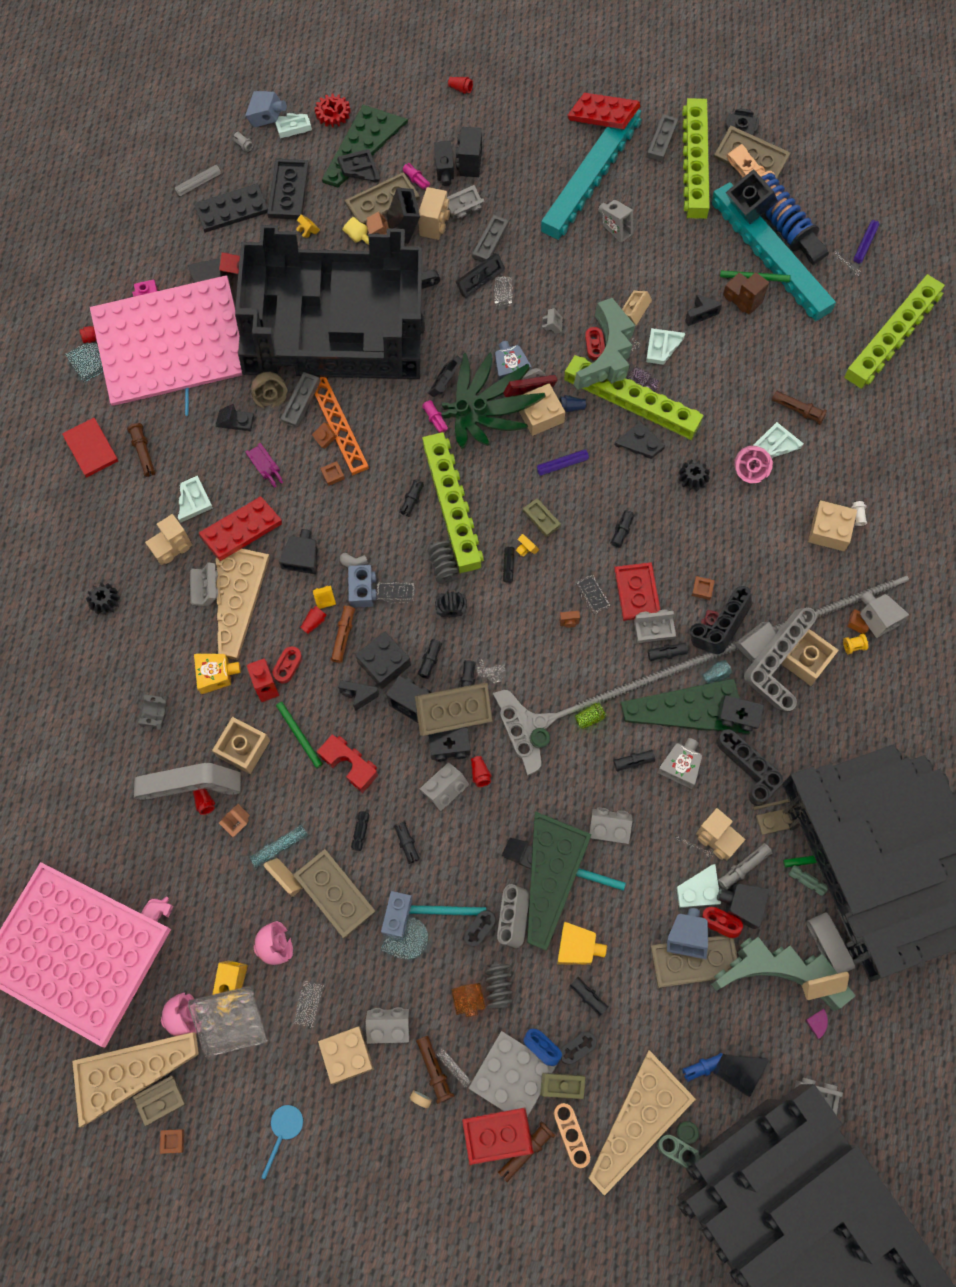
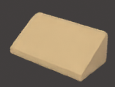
M633 291L622 308L635 325H637L652 301L648 291Z
M278 858L264 863V867L291 897H294L303 888Z
M842 972L803 983L802 988L806 999L812 1000L846 991L849 973Z

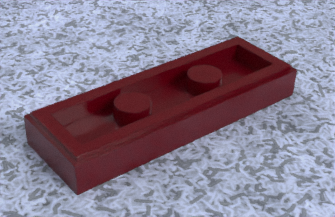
M556 375L509 381L503 393L505 397L519 396L549 383L553 388L558 379Z

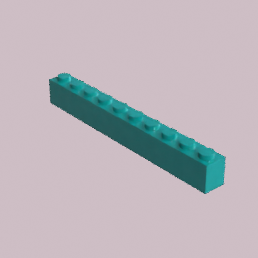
M638 109L625 129L612 127L605 129L541 221V232L557 240L567 233L568 225L575 221L577 212L582 211L586 199H590L595 186L598 187L600 185L602 176L606 175L609 171L610 164L615 163L619 151L622 152L624 150L626 141L632 138L635 128H639L642 122L640 118L641 110Z
M729 182L715 190L711 201L713 207L722 213L723 218L729 221L733 230L742 236L746 244H749L754 254L762 259L766 268H769L774 274L791 275L790 282L781 283L784 285L785 290L795 297L797 304L806 310L807 315L816 322L831 313L836 304L835 300L760 216L753 223L749 224L732 205L726 192L733 187V184Z

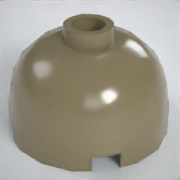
M263 372L254 378L251 385V394L258 406L265 408L264 406L273 404L272 407L281 405L287 398V386L278 374Z

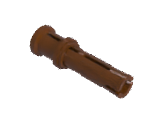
M778 390L772 398L773 402L803 414V418L812 419L818 422V425H821L827 413L826 409L821 410L813 406L812 403H803Z
M134 423L128 426L127 431L131 434V443L137 450L144 476L149 477V471L151 475H155L156 472L146 446L148 439L143 433L144 427L141 423Z
M429 1036L418 1039L416 1043L419 1046L430 1075L429 1085L433 1087L436 1094V1103L440 1104L455 1097L454 1093H451L446 1081L448 1079L447 1075L441 1071Z
M543 1121L540 1122V1127L531 1135L534 1153L541 1152L543 1150L542 1146L550 1138L556 1136ZM533 1154L512 1157L498 1171L499 1175L502 1177L509 1171L503 1177L508 1183Z

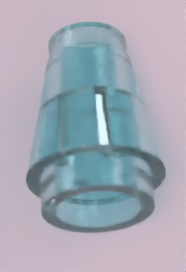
M719 660L702 676L706 683L710 684L728 678L733 672L726 660Z

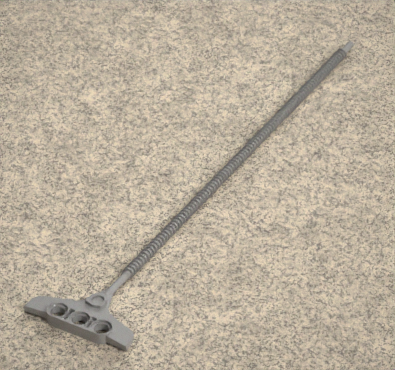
M904 576L894 581L890 580L887 583L874 586L870 590H864L846 599L836 601V603L826 605V607L823 606L819 610L816 609V619L824 616V614L827 615L828 613L838 611V609L848 607V605L861 602V597L869 591L875 596L896 588L897 585L909 581V578ZM806 614L802 615L803 621H806L807 619ZM784 623L778 624V626L775 625L773 627L775 634L779 631V629L783 626ZM734 641L733 644L729 643L726 650L721 654L706 652L705 655H698L695 659H688V662L684 661V663H678L677 666H670V669L660 670V673L656 672V674H650L649 677H642V680L638 679L639 681H632L631 684H624V687L622 685L621 688H614V691L610 690V692H604L603 695H596V698L592 697L593 699H586L585 702H578V705L575 704V706L558 713H532L523 707L508 690L495 692L493 696L501 709V720L518 757L522 758L526 774L529 776L541 768L540 748H536L530 743V734L534 729H547L558 718L576 711L579 712V710H586V707L590 708L594 704H601V701L611 700L615 696L619 697V694L621 696L622 693H629V690L633 691V689H639L640 686H647V683L657 682V679L661 680V678H667L668 675H675V672L685 671L686 668L689 669V667H695L696 664H703V661L713 660L714 657L723 656L724 653H731V650L735 651L738 648L735 646ZM506 710H512L515 716L512 719H507L503 714ZM512 728H521L522 734L517 737L511 734ZM525 744L530 748V751L527 754H521L518 750L519 746Z

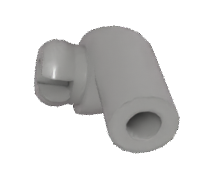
M348 553L340 555V562L346 567L368 564L365 555L354 558Z

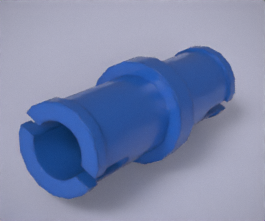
M719 1053L706 1060L704 1058L700 1059L699 1063L682 1068L683 1074H686L684 1075L686 1081L689 1082L702 1075H710V1072L715 1070L723 1054Z

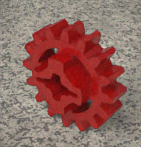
M334 93L331 94V97L325 95V99L320 98V102H316V119L320 121V124L325 122L326 127L329 124L334 127V124L340 126V122L346 123V119H349V114H351L349 101H346L345 97L341 98L340 94L337 97H334Z

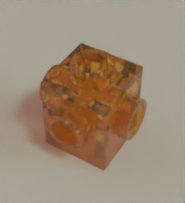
M480 983L451 989L456 1015L465 1014L466 1018L478 1015L479 1010L485 1009Z

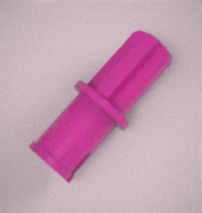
M410 163L404 165L403 172L410 177L413 183H416L424 190L430 186V182L422 176L421 171H417Z
M431 400L426 401L422 408L429 416V422L433 423L438 433H445L448 427L442 419L441 412L437 411Z

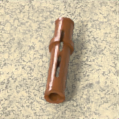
M343 606L341 620L337 625L339 627L330 659L332 662H343L349 632L353 628L354 607Z

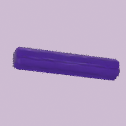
M872 220L854 256V262L858 264L863 262L880 225L878 221Z
M584 449L537 465V472L539 475H544L589 459V454Z

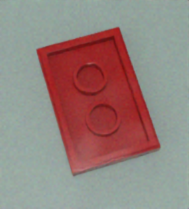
M95 418L62 433L86 478L118 462L115 453Z
M652 562L614 567L623 621L634 620L635 616L641 612L657 613L660 611Z
M526 1107L462 1119L469 1165L534 1153Z

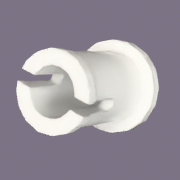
M863 501L854 502L851 507L857 510L854 524L855 526H864L867 524L865 515L867 507Z

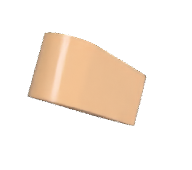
M565 1103L559 1104L554 1109L553 1114L569 1159L575 1167L584 1168L590 1162V1153L575 1113L570 1105ZM561 1107H566L569 1110L570 1115L567 1120H561L558 1117L557 1113ZM569 1129H575L578 1134L574 1142H569L566 1139V1132ZM581 1150L585 1153L586 1159L582 1164H577L574 1160V1154Z

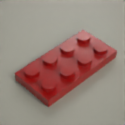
M583 93L567 116L570 121L625 129L640 108V102L631 99Z
M260 496L199 532V536L218 560L222 561L282 525V520Z

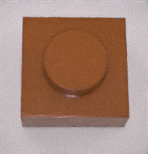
M325 422L312 434L318 444L324 449L337 437L328 423Z
M337 461L320 468L328 486L345 479Z
M696 576L691 596L710 600L715 580Z
M854 609L850 614L847 627L865 635L869 627L861 617L860 611Z
M579 611L560 612V626L571 628L579 624Z
M184 1129L161 1130L160 1154L183 1153Z

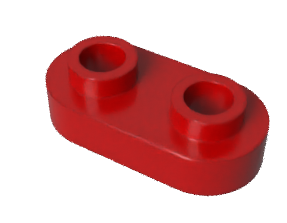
M591 327L585 334L588 357L596 361L604 352L605 343L602 330L597 327Z
M291 646L282 652L273 668V676L278 683H287L292 679L302 661V655L298 648ZM290 656H296L294 660H289ZM281 672H286V676L281 677Z
M708 907L704 910L702 918L707 919L708 928L729 938H737L741 935L743 923L739 918L716 907Z

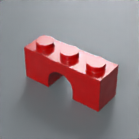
M332 734L317 750L318 756L333 769L341 761L352 763V770L346 778L363 793L378 777L377 767L369 760L365 762L358 750L355 748L351 750L347 747L348 743L339 736L337 738Z

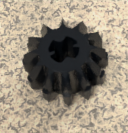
M691 459L689 464L685 462L679 470V481L683 482L682 487L688 485L689 491L692 487L696 491L700 487L704 488L710 479L708 476L710 469H706V463L701 465L700 460L694 463Z
M100 582L99 587L93 585L94 590L88 591L89 597L86 598V601L89 603L88 607L98 615L101 612L103 615H106L107 610L114 613L112 607H119L117 601L120 600L117 589L112 588L109 583L104 585Z
M454 591L439 594L435 601L437 615L448 618L462 616L466 613L467 608L465 595L460 592L455 593Z

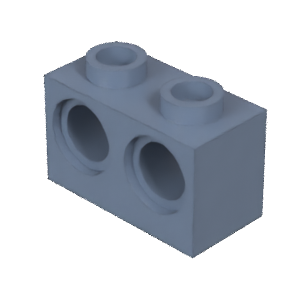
M371 565L348 566L349 604L351 607H373V600H377L376 589H373V583H376V572H372ZM360 576H367L364 580L358 579ZM361 593H367V596L363 598L358 597Z
M391 891L381 930L383 936L404 939L413 900L411 895Z

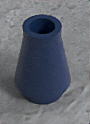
M568 395L559 398L565 413L585 410L586 408L585 399Z

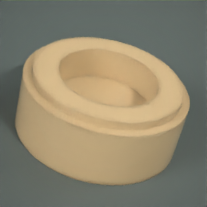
M413 1090L410 1096L411 1101L424 1108H429L432 1102L431 1098Z

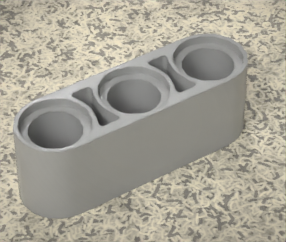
M513 884L507 885L503 891L497 939L501 944L519 948L524 942L530 896L526 889Z
M825 912L807 920V927L821 954L824 955L836 972L842 973L853 970L855 968L853 959L828 913Z

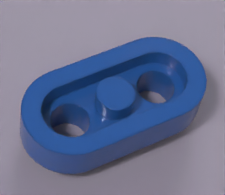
M529 1029L524 1037V1043L527 1048L544 1064L556 1066L562 1057L561 1050L541 1031L537 1029Z

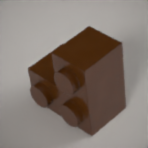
M739 272L725 285L723 295L726 300L737 305L739 310L750 315L763 303L769 282L757 272L749 279Z

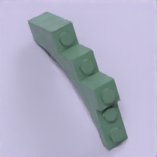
M613 298L597 304L595 317L604 332L606 347L595 362L576 373L574 386L577 390L589 387L599 381L602 382L605 379L614 383L625 379L630 365L626 359L629 358L632 349L629 339L633 336L635 324Z
M757 937L754 940L748 938L740 944L742 949L737 952L740 957L730 963L732 967L726 972L723 969L714 976L716 981L711 985L717 991L730 982L758 975L777 976L803 985L807 981L838 973L823 954L817 957L813 954L804 962L791 946L785 949L780 946L771 954L760 938ZM847 985V989L844 992L820 998L835 1011L842 1008L856 995Z

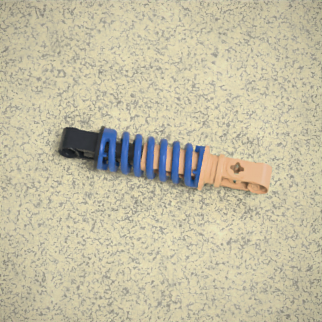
M742 144L729 152L727 159L742 178L754 169L774 191L778 202L767 210L765 214L777 231L782 233V237L787 240L792 251L801 249L812 265L828 256L829 252L826 246L817 238L819 227L812 224L810 218H806L805 212H800L801 207L795 205V199L790 198L789 192H784L785 187L779 185L780 182L776 179L774 172H765V168L756 163Z

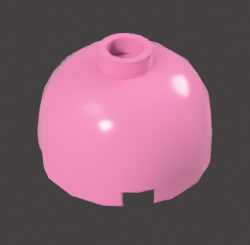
M747 446L737 453L734 463L737 475L748 483H759L765 477L767 478L773 465L770 454L759 446Z
M276 921L262 927L255 938V954L263 962L270 965L285 963L293 956L291 938L287 942L284 933L287 932V929L281 922Z
M181 993L170 998L164 1005L161 1023L174 1037L192 1032L197 1034L201 1028V1020L197 1022L195 1011H199V1007L193 996Z

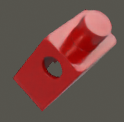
M222 252L219 270L238 274L240 255Z
M266 659L246 665L254 689L261 702L280 696ZM265 687H270L266 691H261Z

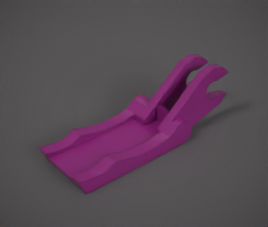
M259 443L257 447L250 451L247 450L245 453L264 480L268 479L275 488L277 486L271 475H274L282 484V478L278 473L280 469L262 444Z

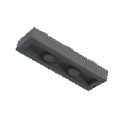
M662 115L647 157L660 161L664 160L678 124V118Z
M496 215L492 216L472 253V258L483 262L493 255L509 225V220Z
M303 372L281 417L283 422L295 427L299 426L321 382L319 377Z

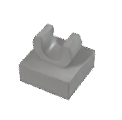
M555 308L549 309L548 315L543 317L547 324L542 325V327L546 331L552 330L554 333H561L563 317Z

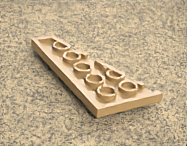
M240 549L222 561H219L216 557L218 572L216 588H218V654H226L227 658L238 660L270 559L269 554Z
M196 1033L183 1034L72 1061L79 1127H84L199 1055Z
M648 1050L588 1177L604 1196L696 1100L650 1050Z

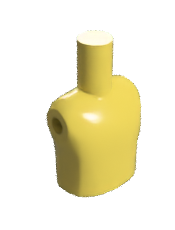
M352 217L342 230L355 243L363 240L369 245V238L366 235L368 233L367 226L359 222L355 217Z

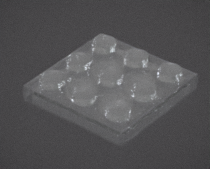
M252 985L189 1000L188 1007L205 1057L268 1041Z

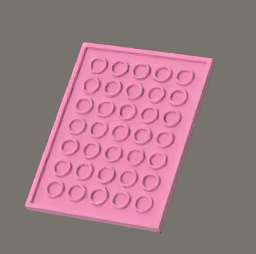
M227 275L90 307L112 406L242 376L238 356L240 336L235 317V305Z
M40 862L0 929V989L105 1048L171 929Z

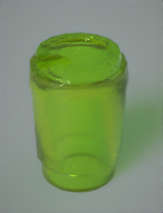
M594 703L578 712L574 717L579 727L584 729L603 721L606 716L600 703Z

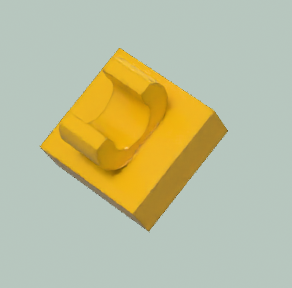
M300 215L297 219L300 225L296 230L301 233L305 229L302 234L303 237L308 238L311 233L316 235L320 229L309 218Z
M524 534L518 538L522 544L516 551L524 557L529 551L535 555L540 550Z
M331 586L313 590L315 602L319 609L336 605Z

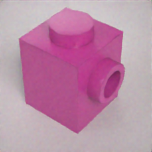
M153 279L134 284L135 291L132 293L133 297L159 290Z

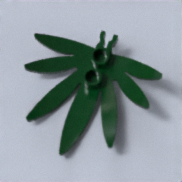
M464 353L457 381L456 402L451 404L442 403L444 410L449 409L446 412H442V417H456L455 436L460 448H465L468 442L466 429L469 430L473 438L479 443L486 446L490 445L486 434L476 423L501 431H516L528 428V424L487 416H502L516 413L533 406L546 397L545 393H535L492 400L504 394L503 392L509 381L521 380L530 369L529 364H525L503 377L476 396L487 381L493 356L491 353L486 356L469 387L470 364L467 354Z

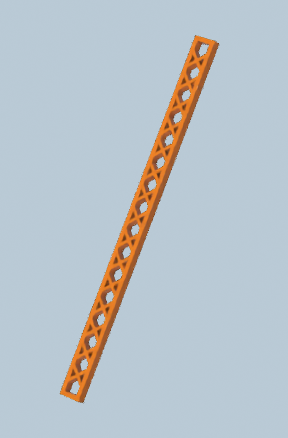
M320 377L321 382L314 396L328 425L337 435L335 440L353 476L369 469L327 378ZM320 387L327 389L326 395L318 393ZM327 402L334 404L332 410L325 408ZM333 416L341 418L339 424L331 422ZM340 430L348 432L346 438L338 436ZM347 444L355 447L353 453L345 451ZM356 459L361 461L363 465L353 468L352 463Z

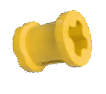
M860 634L859 637L844 638L843 646L849 655L854 651L868 650V641L864 634Z

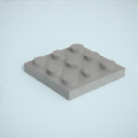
M501 1031L470 1084L469 1089L503 1111L526 1107L528 1117L540 1096L542 1072L552 1073L556 1066L544 1064L525 1045Z

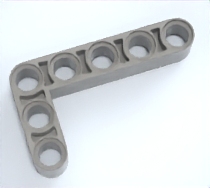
M812 608L796 609L744 674L745 681L778 710H793L796 707L797 700L791 692L772 677V674L815 622L816 612ZM803 612L807 615L806 621L802 619ZM791 627H793L795 630V634L793 636L790 635ZM779 642H781L783 645V649L781 651H779L777 647ZM767 657H769L771 660L769 666H767L765 663ZM755 672H757L759 675V678L756 682L753 679V674ZM770 684L773 686L771 694L768 693V686ZM784 697L787 698L786 706H783L782 700Z
M201 763L134 778V798L140 800L145 799V797L146 799H152L204 788L228 795L233 794V792L234 794L241 793V773L212 763Z

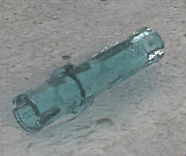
M299 825L270 845H264L265 848L249 858L254 867L257 868V866L270 858L274 859L275 855L308 835L303 826Z

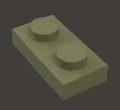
M538 498L523 508L524 514L546 538L561 527V523Z
M542 1072L541 1096L584 1099L585 1076Z

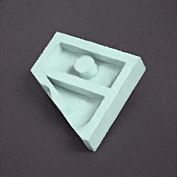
M287 113V116H278L275 122L280 138L312 130L307 114L296 115Z
M651 328L646 362L664 365L684 340L685 333Z
M776 422L753 446L764 448L770 454V457L773 458L801 449L804 443Z
M198 476L180 484L181 496L179 497L180 511L178 514L180 523L213 508Z
M715 864L677 887L679 908L721 904V901L717 900L719 887Z

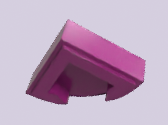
M824 1009L805 1020L817 1039L824 1035L828 1026V1018Z

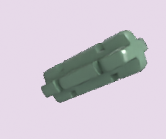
M794 865L789 872L791 877L799 879L800 883L811 890L815 889V892L821 896L827 892L828 887L823 882L819 883L818 879L805 871L802 872V869Z

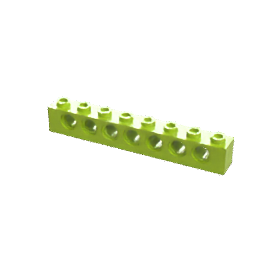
M687 98L686 106H683L682 116H685L682 126L685 129V132H683V143H686V146L683 147V156H686V159L683 161V170H686L683 176V184H686L683 192V197H686L684 211H687V218L707 219L709 212L707 99Z
M927 274L851 364L844 378L861 389L866 384L870 385L875 378L874 374L876 372L880 373L885 366L884 362L886 360L890 361L895 354L894 350L896 348L900 349L903 345L905 336L910 337L915 329L913 328L915 324L919 326L924 319L923 315L925 313L929 314L934 307V301L938 302L944 294L942 290L945 285Z
M574 355L565 370L564 380L574 385L576 373L592 363L584 357ZM625 378L614 383L605 379V382L599 381L589 387L582 388L690 440L696 434L704 416L699 411L685 407L680 402L668 399L663 394L653 392L648 387L638 385L631 379Z
M443 432L422 437L423 447L459 573L480 569L481 562L484 561L481 550L478 551L476 546L479 545L477 534L472 532L474 528L473 520L468 518L467 515L469 512L467 501L464 502L462 498L465 494L463 486L458 484V480H460L459 472L454 470L453 467L455 465L454 455L450 454L448 450L451 449L449 438L445 439ZM443 468L448 469L447 471H440ZM447 484L453 485L451 487H445V485ZM451 500L457 501L456 503H450ZM456 516L462 517L459 520L454 519ZM461 532L467 533L465 536L458 535ZM467 548L472 550L469 553L463 552Z

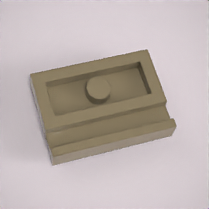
M786 799L782 801L756 806L753 808L754 810H758L770 806L788 803L790 801L789 799ZM784 809L756 815L761 834L766 835L790 829L788 824L793 822L789 818V813L783 814Z
M170 1076L133 1096L145 1126L186 1105L174 1076Z

